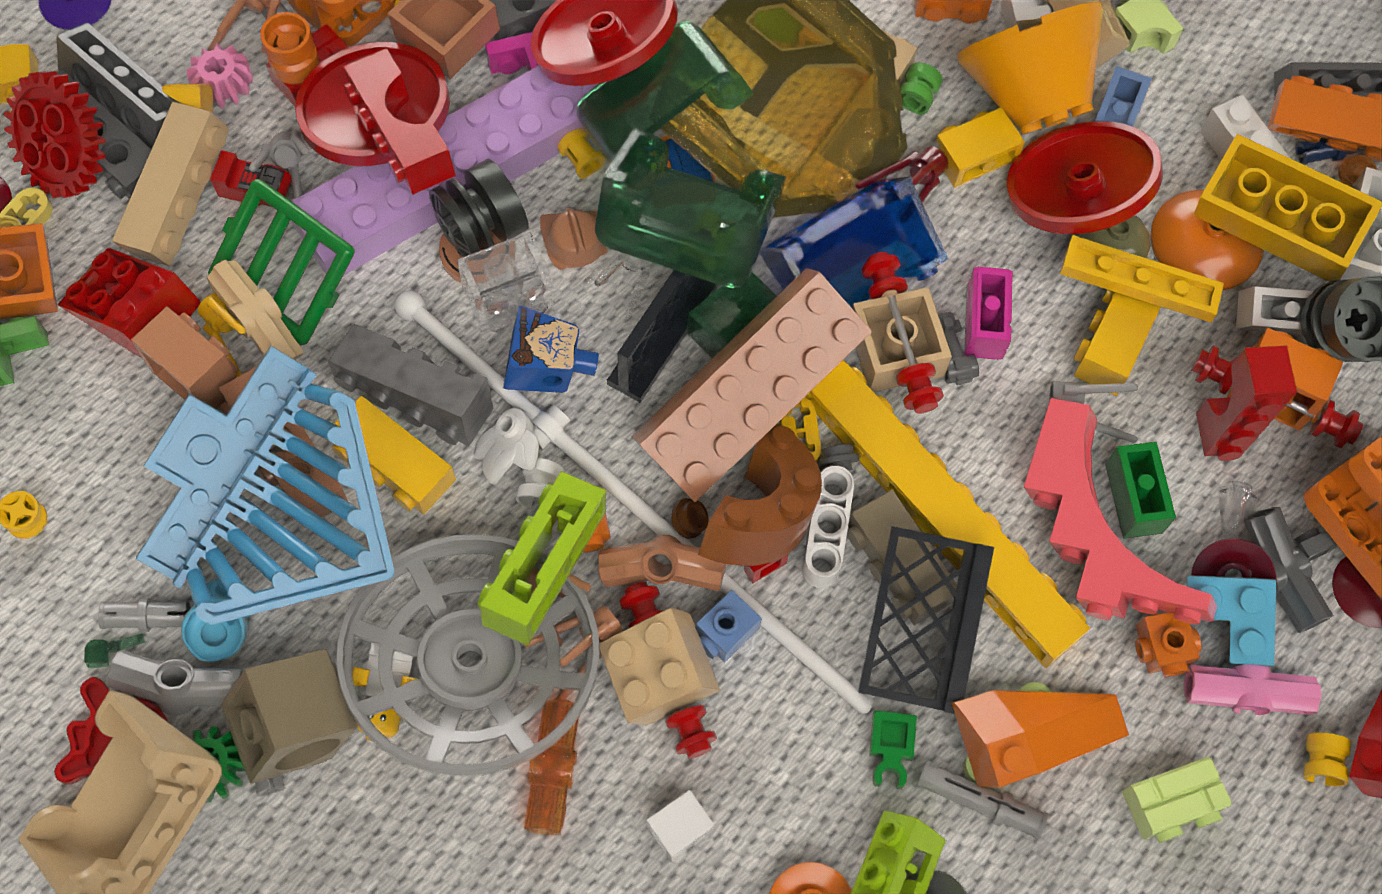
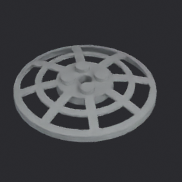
M483 534L454 535L430 540L409 548L392 558L394 576L389 580L362 586L350 603L341 624L337 639L336 666L341 692L350 714L364 734L383 751L405 764L432 773L452 776L484 775L507 770L535 758L554 745L574 725L586 707L596 682L599 665L598 628L593 610L583 590L573 584L569 576L560 590L565 597L551 606L534 635L536 637L542 634L547 649V668L541 669L522 665L521 645L523 643L482 625L480 607L479 609H464L451 613L443 599L444 597L460 593H481L487 583L493 584L500 573L498 568L504 553L508 549L513 550L518 543L517 541ZM542 553L534 569L540 571L542 568L541 564L545 563L548 556ZM460 554L494 556L488 579L461 578L435 585L425 563L435 559ZM409 571L420 593L400 608L390 621L387 629L363 621L362 619L367 609L378 595L394 580ZM427 606L435 622L427 629L421 641L401 635V631L409 620ZM573 611H575L581 623L584 638L590 633L592 634V645L586 649L584 673L559 671L560 645L553 625ZM355 637L380 646L378 670L384 693L359 701L355 692L351 671L352 648ZM396 651L417 658L420 678L396 687L392 673L393 652ZM468 651L476 652L482 657L480 663L473 667L462 666L458 662V658ZM517 682L541 686L531 703L516 716L513 715L503 700ZM554 688L579 690L574 704L562 722L544 739L534 745L522 726L527 724L542 710ZM429 693L435 700L446 707L437 726L419 717L406 703ZM487 707L498 724L497 726L478 731L456 730L463 710H478ZM393 708L397 715L410 727L426 736L432 737L433 740L425 759L413 755L392 743L374 726L369 716ZM506 736L517 751L516 754L507 758L480 764L443 763L451 743H482Z

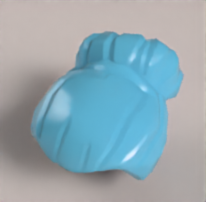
M219 579L207 583L212 602L230 598ZM194 605L183 619L181 636L188 650L199 660L204 662L222 661L234 656L244 644L248 633L247 618L249 616L211 625L197 616Z

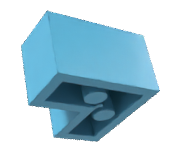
M1188 575L1187 587L1212 594L1217 605L1214 620L1230 621L1229 663L1274 666L1276 580Z

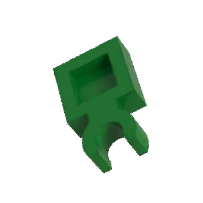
M874 710L869 756L881 757V763L878 764L873 772L872 780L875 787H880L882 784V774L885 771H891L896 775V789L902 790L905 786L907 772L901 764V760L912 761L914 758L917 715Z

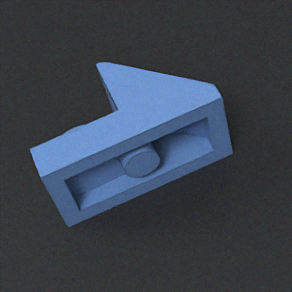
M1116 66L1095 121L1117 122L1133 127L1142 108L1152 78Z

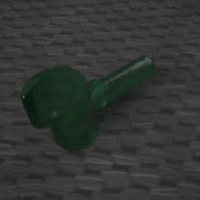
M140 633L110 642L101 639L89 641L84 648V662L87 668L108 667L109 653H115L146 643L144 635Z

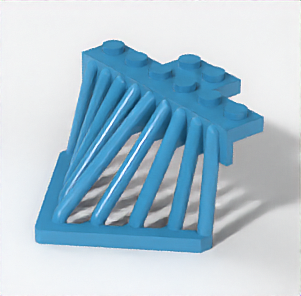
M273 346L269 347L227 415L189 394L144 463V467L180 488L138 552L136 560L171 578L173 585L180 589L187 579L197 616L211 625L389 580L394 576V566L355 401L340 391L312 384L317 375L314 371ZM301 399L333 407L337 411L340 427L298 407V403ZM286 422L299 425L329 440L331 443L345 448L350 468L285 430L283 427ZM272 444L293 453L342 485L354 489L359 508L271 452L269 449ZM260 465L347 521L351 526L365 533L369 549L257 474L255 471ZM246 489L276 506L358 562L359 565L341 569L330 563L241 495L242 491ZM231 512L257 527L314 571L317 576L296 581L227 517L228 513ZM218 534L231 543L274 587L253 592L244 585L214 541V535ZM200 557L210 564L230 598L212 602L199 562Z

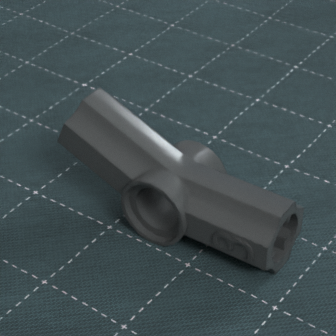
M1271 507L1248 515L1244 519V523L1251 541L1260 546L1272 559L1277 573L1276 596L1298 633L1314 628L1333 617V613L1311 579L1313 570L1309 559L1302 550L1295 547L1281 508Z

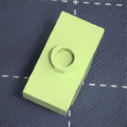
M1120 1L1121 6L1116 8L1115 13L1131 44L1125 48L1129 53L1141 47H1153L1164 54L1175 48L1184 28L1169 12L1167 5L1163 1Z

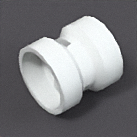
M537 458L532 471L523 469L525 483L518 486L515 497L516 501L523 506L531 508L534 497L540 498L545 486L548 483L553 485L560 472H565L564 468L553 461Z

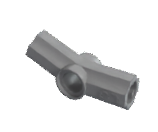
M125 650L123 653L118 652L111 661L110 670L107 675V684L109 687L155 701L163 713L178 716L191 711L194 706H221L242 674L243 668H193L190 663L182 659H170L160 662Z

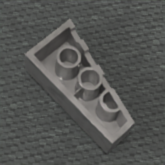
M357 324L352 325L328 360L334 376L333 380L339 386L350 392H354L357 388L367 393V398L382 409L387 410L389 406L394 407L402 412L401 415L407 422L416 427H422L423 424L434 428L436 435L451 445H456L460 442L469 447L494 409L487 377L475 373L469 379L459 373L461 370L459 366L448 361H444L441 367L437 366L425 352L413 347L408 349L407 352L401 351V346L394 339Z

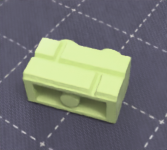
M1209 756L1132 784L1122 791L1143 840L1156 836L1159 843L1183 835L1181 826L1195 821L1198 829L1222 820L1220 812L1230 807L1232 802L1224 784L1220 782V776Z

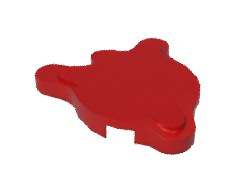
M97 677L86 679L80 688L81 696L90 710V717L85 721H72L66 729L70 742V752L56 765L54 770L56 779L65 785L88 778L113 738L103 734L95 723L97 711L109 691H111ZM132 696L168 722L164 713L152 702Z

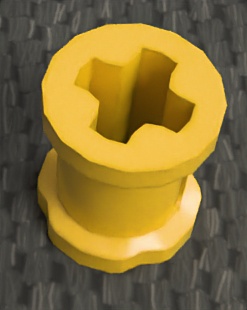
M578 128L567 133L560 140L557 150L562 156L569 158L576 167L575 172L578 177L585 179L604 166L606 159L600 151H596L588 142V134L583 129Z

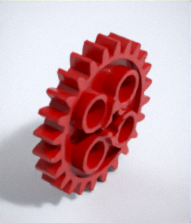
M57 71L29 73L28 77L19 78L20 85L11 87L15 97L6 99L12 111L4 112V116L11 121V126L4 127V131L12 135L13 140L9 141L7 145L10 148H15L17 151L13 161L22 162L21 175L31 174L30 185L32 187L40 185V190L45 194L51 193L52 198H67L89 191V185L97 183L94 174L103 172L97 160L106 158V155L99 150V144L106 143V139L97 134V130L103 124L102 122H95L93 119L97 108H88L86 105L89 94H78L79 83H69L68 75H58Z

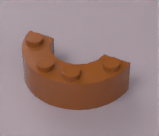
M776 424L756 443L745 478L757 485L766 497L758 500H740L725 495L708 523L698 553L699 556L729 565L753 566L778 560L788 555L800 544L819 501L822 480L815 458L805 444L796 437L793 430Z

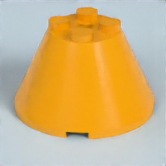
M1088 2L1040 16V25L1032 26L1022 31H1019L1018 25L993 34L957 53L958 63L1000 108L1004 109L1008 117L1019 127L1021 135L1042 129L1041 122L1045 123L1046 128L1068 121V113L1070 112L1072 117L1089 113L1094 110L1092 98L1103 17L1101 2Z

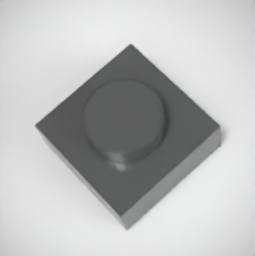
M1317 528L1295 538L1297 543L1295 547L1302 550L1309 561L1331 552L1338 546L1326 531L1320 533Z

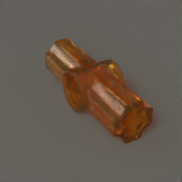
M553 699L546 702L542 708L538 742L544 739L562 722L574 704L573 702L562 699ZM580 716L574 725L554 745L530 760L528 784H531L524 831L551 836L562 835L568 790L572 789L574 782L572 775L574 765L577 762L575 745Z

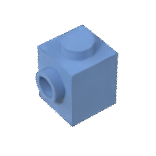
M731 590L696 623V630L706 655L711 659L718 656L725 663L760 629L762 618Z

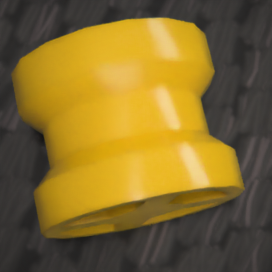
M14 491L1 499L0 523L13 536L19 539H29L43 531L47 524V512L32 494L26 491ZM24 517H29V519H26L25 521L19 524L20 519H23Z

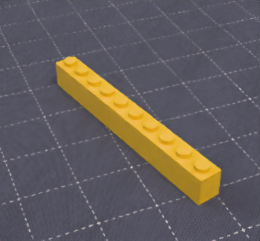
M843 359L805 396L814 404L816 415L842 444L853 445L854 453L859 455L860 464L886 492L890 490L895 492L923 533L994 547L984 601L1045 669L1079 642L1091 629L1086 624V618L1082 611L1074 604H1068L1057 592L1058 588L1055 582L1047 574L1038 572L1029 562V556L1025 549L1018 543L1011 542L1004 535L998 520L991 513H984L974 502V497L968 487L961 482L957 483L947 473L946 465L937 454L929 453L924 448L916 431L910 425L901 423L893 414L892 406L882 395H876L867 386L866 378L858 368L850 367ZM946 547L940 551L956 570L961 567L964 550Z

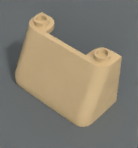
M109 691L97 711L95 723L103 734L113 737L71 807L55 805L38 811L29 821L18 839L57 894H149L221 776V766L208 751L134 697L124 693Z

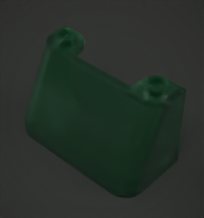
M682 21L676 24L668 41L647 62L621 77L599 83L579 100L576 113L583 128L630 190L651 172L653 159L643 143L648 137L704 94L717 108L730 110L742 104L754 92L699 26L690 21Z
M634 128L603 175L595 222V234L598 240L612 250L725 287H741L747 282L753 270L782 195L786 176L767 170H755L746 176L740 191L667 167L669 150L666 143L654 134Z

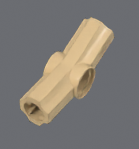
M223 260L213 266V270L207 276L209 285L228 307V312L246 329L243 335L246 338H251L263 357L270 346H273L294 360L303 355L304 352L281 320L282 314L278 305L266 289H259L236 260Z

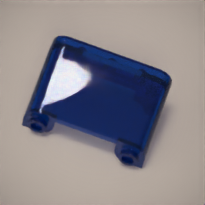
M910 177L890 178L874 182L771 241L759 250L765 265L783 290L806 268L819 271L851 308L853 303L870 299L868 290L874 285L873 280L865 279L861 268L866 263L867 258L875 253L887 252L889 255L897 256L900 261V267L895 272L896 277H916L918 281L935 275L939 271L937 266L949 260Z

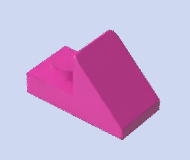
M533 32L486 43V55L491 74H512L527 66L528 71L536 68L538 65L531 52Z

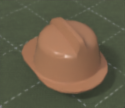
M570 206L566 208L564 213L541 214L540 229L547 254L557 269L584 267L593 263L602 255L607 254V239L597 210H573Z

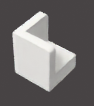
M1002 0L1000 4L1007 29L1018 25L1019 31H1022L1029 27L1040 25V16L1050 13L1048 5L1038 6L1036 0Z
M688 790L646 820V827L671 863L683 855L689 845L711 831L714 826L712 820L691 790Z

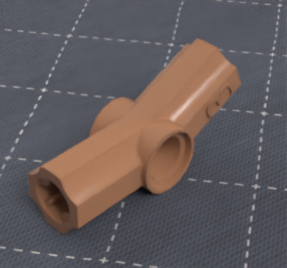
M671 535L657 536L651 542L602 549L598 553V571L601 582H604L606 587L650 581L655 584H666L670 581L720 591L726 564L699 556L700 548L682 544L676 537ZM663 554L667 556L671 564L659 563L654 555Z

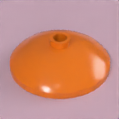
M1204 190L1186 191L1170 198L1158 210L1151 226L1152 249L1159 263L1224 283L1223 290L1241 285L1255 273L1263 258V249L1218 227L1216 228L1219 231L1213 230L1210 227L1211 224L1193 216Z

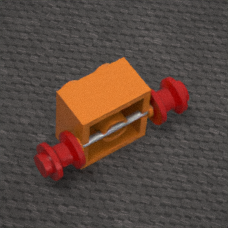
M1267 328L1253 347L1287 345L1297 393L1274 419L1299 431L1311 421L1313 424L1310 429V435L1317 437L1325 432L1334 436V446L1338 448H1343L1346 443L1353 445L1363 428V423L1358 421L1360 413L1352 410L1347 415H1344L1335 410V401L1328 399L1343 361L1332 357L1325 350L1312 348L1296 341L1285 332ZM1214 345L1210 348L1209 352L1202 349L1191 371L1197 373L1195 381L1201 384L1206 379H1211L1219 383L1220 393L1225 395L1229 390L1227 397H1231L1232 364L1238 356L1229 362L1219 357V348Z

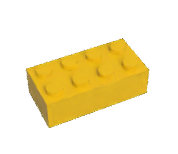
M1236 134L1200 196L1193 216L1327 281H1335L1341 279L1380 211L1382 201L1244 136Z

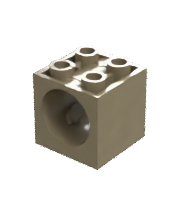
M327 649L244 669L221 704L250 784L321 764L332 759L358 727L342 695L336 663L331 661Z

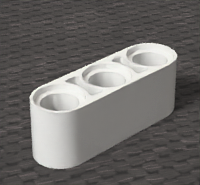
M830 466L821 472V495L809 524L802 570L805 580L816 588L831 586L837 580L843 563L854 490V478L846 468L841 466ZM829 484H835L844 493L832 495L824 487ZM823 521H829L837 527L838 531L835 533H825L819 528L818 524ZM817 559L826 560L831 564L832 570L828 572L817 571L813 567L812 562Z

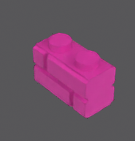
M989 267L973 268L966 289L964 356L974 354L976 358L993 360L1004 358L1006 350L1011 343L1010 324L1012 321L1013 271Z

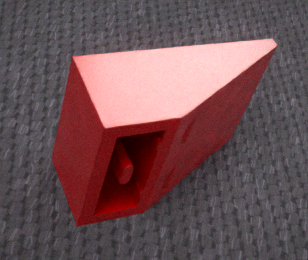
M107 248L103 253L94 258L91 267L79 281L73 283L67 289L66 295L57 305L131 353L142 357L131 341L135 335L166 306L178 316L182 313L191 316L199 307L201 301L174 272Z

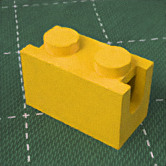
M1002 107L992 112L983 111L962 125L948 126L936 138L940 146L939 149L944 152L948 159L949 167L945 174L954 188L1014 162L1016 157L1020 155L1025 143Z

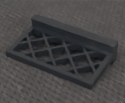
M703 229L700 230L617 353L618 364L607 378V385L639 403L642 402L720 284L721 278L709 272L711 233Z
M891 526L858 693L955 714L952 703L965 698L994 552L993 546L975 544ZM899 537L916 540L925 554L906 568H904L895 554ZM924 542L940 546L929 551ZM946 547L964 550L961 567L946 577L933 556ZM929 560L941 581L921 593L908 572ZM895 562L900 572L891 577L893 563ZM904 576L916 597L896 610L887 596L888 588L891 583ZM959 576L955 590L950 581ZM945 585L954 598L953 607L938 618L925 597ZM920 601L933 622L912 634L900 614ZM886 603L892 613L882 619ZM896 618L908 638L887 651L879 639L880 627ZM950 618L947 632L941 623ZM937 626L946 640L944 651L929 660L916 639ZM912 643L925 663L904 676L891 656ZM878 645L883 655L874 660ZM887 659L900 680L886 689L869 686L872 668ZM942 659L940 672L938 673L933 664ZM927 668L930 669L937 680L934 699L917 696L908 683L909 680ZM904 684L910 694L894 690Z

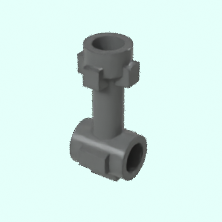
M952 312L938 314L952 355L944 376L945 382L947 384L955 382L956 385L972 382L973 378L979 376V365L974 354L966 356L963 354L956 334L961 332L962 329L960 320H955Z

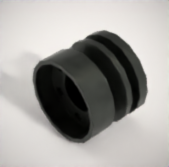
M489 158L464 172L468 190L459 181L452 178L446 182V190L439 185L429 191L430 201L440 228L448 241L469 263L480 257V249L485 253L494 249L490 231L505 243L529 229L528 219L517 193L503 171Z
M1382 277L1335 280L1317 287L1307 298L1301 314V330L1307 345L1312 348L1325 350L1332 357L1343 362L1382 361Z

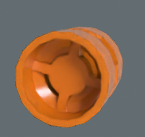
M291 12L277 13L263 23L260 31L261 42L268 56L267 59L273 74L284 83H303L308 74L319 65V56L313 42L309 24L305 18Z

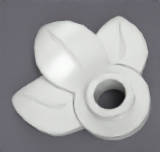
M510 408L501 414L495 426L486 430L479 438L475 447L474 457L483 460V473L489 483L497 484L513 463L527 471L534 469L538 456L539 442L538 438L533 434V424L529 415L519 408Z

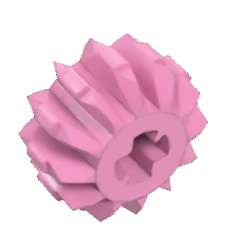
M216 43L214 50L207 51L202 47L201 57H191V67L186 69L189 83L210 84L213 90V103L216 101L222 109H224L228 99H231L232 102L238 105V93L240 95H249L248 84L253 83V75L249 68L248 60L243 53L238 54L232 45L223 50Z

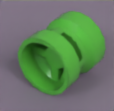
M922 62L914 63L910 66L905 76L906 83L902 84L898 90L899 106L918 115H924L931 108L934 101L933 95L939 91L943 83V76L935 67Z

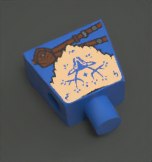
M519 306L512 332L503 389L555 393L566 392L573 372L595 376L599 353L577 349L580 330L577 325L524 306Z

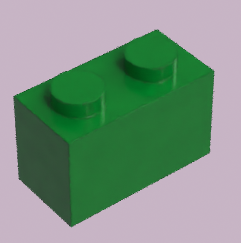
M1157 442L1117 446L1105 463L1123 539L1163 534L1176 519Z

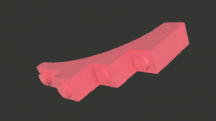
M1050 398L1024 488L1031 499L1034 500L1033 503L1049 510H1056L1060 506L1049 540L1059 554V557L1075 564H1083L1084 560H1087L1076 595L1079 603L1086 609V614L1101 620H1111V616L1125 619L1128 605L1132 603L1131 607L1137 611L1157 614L1158 610L1174 613V618L1189 624H1199L1200 620L1213 622L1217 605L1212 594L1178 584L1149 568L1122 544L1108 526L1099 507L1092 476V445L1097 418L1090 405Z

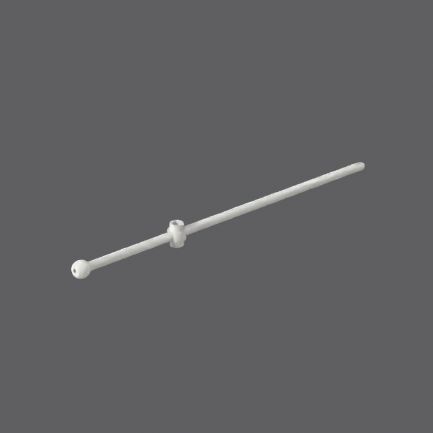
M405 291L397 298L395 310L400 318L406 321L415 320L474 373L487 377L489 386L512 407L519 408L529 415L533 424V434L538 438L539 448L543 450L552 442L658 536L671 535L676 537L682 544L694 546L689 540L680 536L673 526L563 430L570 422V419L558 407L552 405L544 412L518 390L503 389L504 378L425 309V300L421 294L415 291ZM726 573L724 574L720 590L725 595L733 590L762 618L760 626L859 713L866 714L870 711L871 702L862 693H858L856 687Z

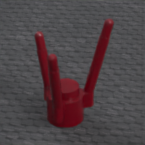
M929 146L920 154L913 151L905 159L857 182L856 188L862 189L907 166H911L910 175L912 178L906 183L905 188L911 190L917 184H925V186L904 216V221L909 222L932 189L940 183L939 176L949 167L946 155L937 147Z

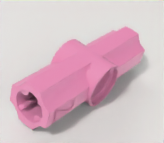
M1190 665L1188 667L1189 672L1185 675L1184 696L1187 703L1231 707L1235 713H1240V709L1255 711V715L1269 714L1272 711L1314 715L1318 712L1321 701V685L1317 682L1316 677L1271 673L1269 667L1261 665H1240L1232 669Z

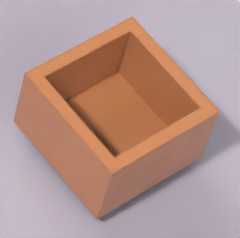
M401 0L388 13L395 38L402 44L415 47L428 54L440 66L444 76L450 80L500 30L495 4L489 0Z
M166 306L131 341L151 372L180 397L186 400L187 396L191 394L217 410L220 407L219 405L226 401L219 387L237 378L235 373L238 371V368L227 357L230 353L219 340L213 336L207 340L199 333L201 328L186 313L178 316Z

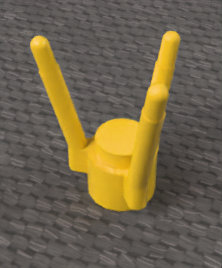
M212 293L202 300L198 307V315L206 322L203 330L210 337H215L227 348L219 334L220 331L228 333L235 329L239 334L246 332V329L228 312V307L220 300L216 293ZM230 353L227 357H228V358L236 365V367L238 368L237 363L235 362L233 356H232L231 353ZM239 368L238 371L235 373L237 377L242 375Z

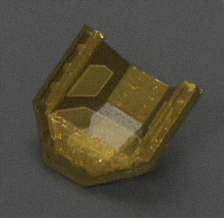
M725 0L710 15L667 73L650 119L653 124L765 219L866 207L887 177L862 189H857L856 183L897 163L908 148L906 133H902L900 111L903 110L900 80H896L894 58L897 57L896 44L850 0Z

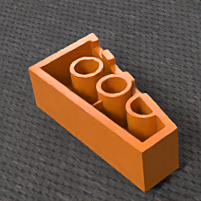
M1292 76L1291 80L1285 79L1278 86L1267 125L1270 131L1308 142H1319L1320 137L1327 139L1326 145L1332 149L1345 152L1357 151V148L1365 150V158L1378 162L1382 161V94L1369 93L1367 97L1352 94L1353 89L1350 87L1334 84L1330 85L1329 88L1314 85L1315 81L1313 79L1303 76Z

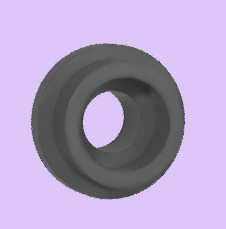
M852 444L821 449L822 459L819 460V466H841L850 471L853 470L852 463L859 461V455L854 453Z

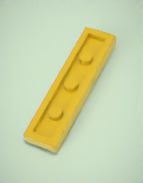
M1072 235L1068 243L1060 271L1061 275L1212 323L1217 315L1224 286L1222 282Z

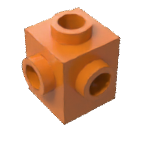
M1166 612L1145 616L1135 625L1138 639L1135 641L1137 656L1142 664L1146 663L1149 674L1162 671L1164 677L1181 675L1189 672L1188 666L1200 658L1201 639L1197 629L1191 628L1189 623L1174 618V613Z

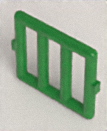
M255 179L251 182L235 217H228L222 229L226 235L208 270V275L216 264L223 260L231 261L261 199L268 203L277 212L246 274L258 286L290 220L306 231L273 297L281 311V320L291 332L296 342L300 345H305L310 341L326 308L334 307L340 295L336 292V289L355 254V250L352 245L263 180ZM321 242L336 253V256L303 320L298 325L286 316L284 311Z

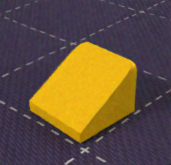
M165 84V86H162V92L179 103L213 113V90L210 84Z

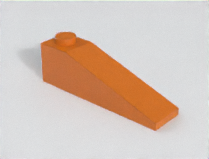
M989 690L952 703L977 787H1003L1042 773L1129 735L1116 694Z

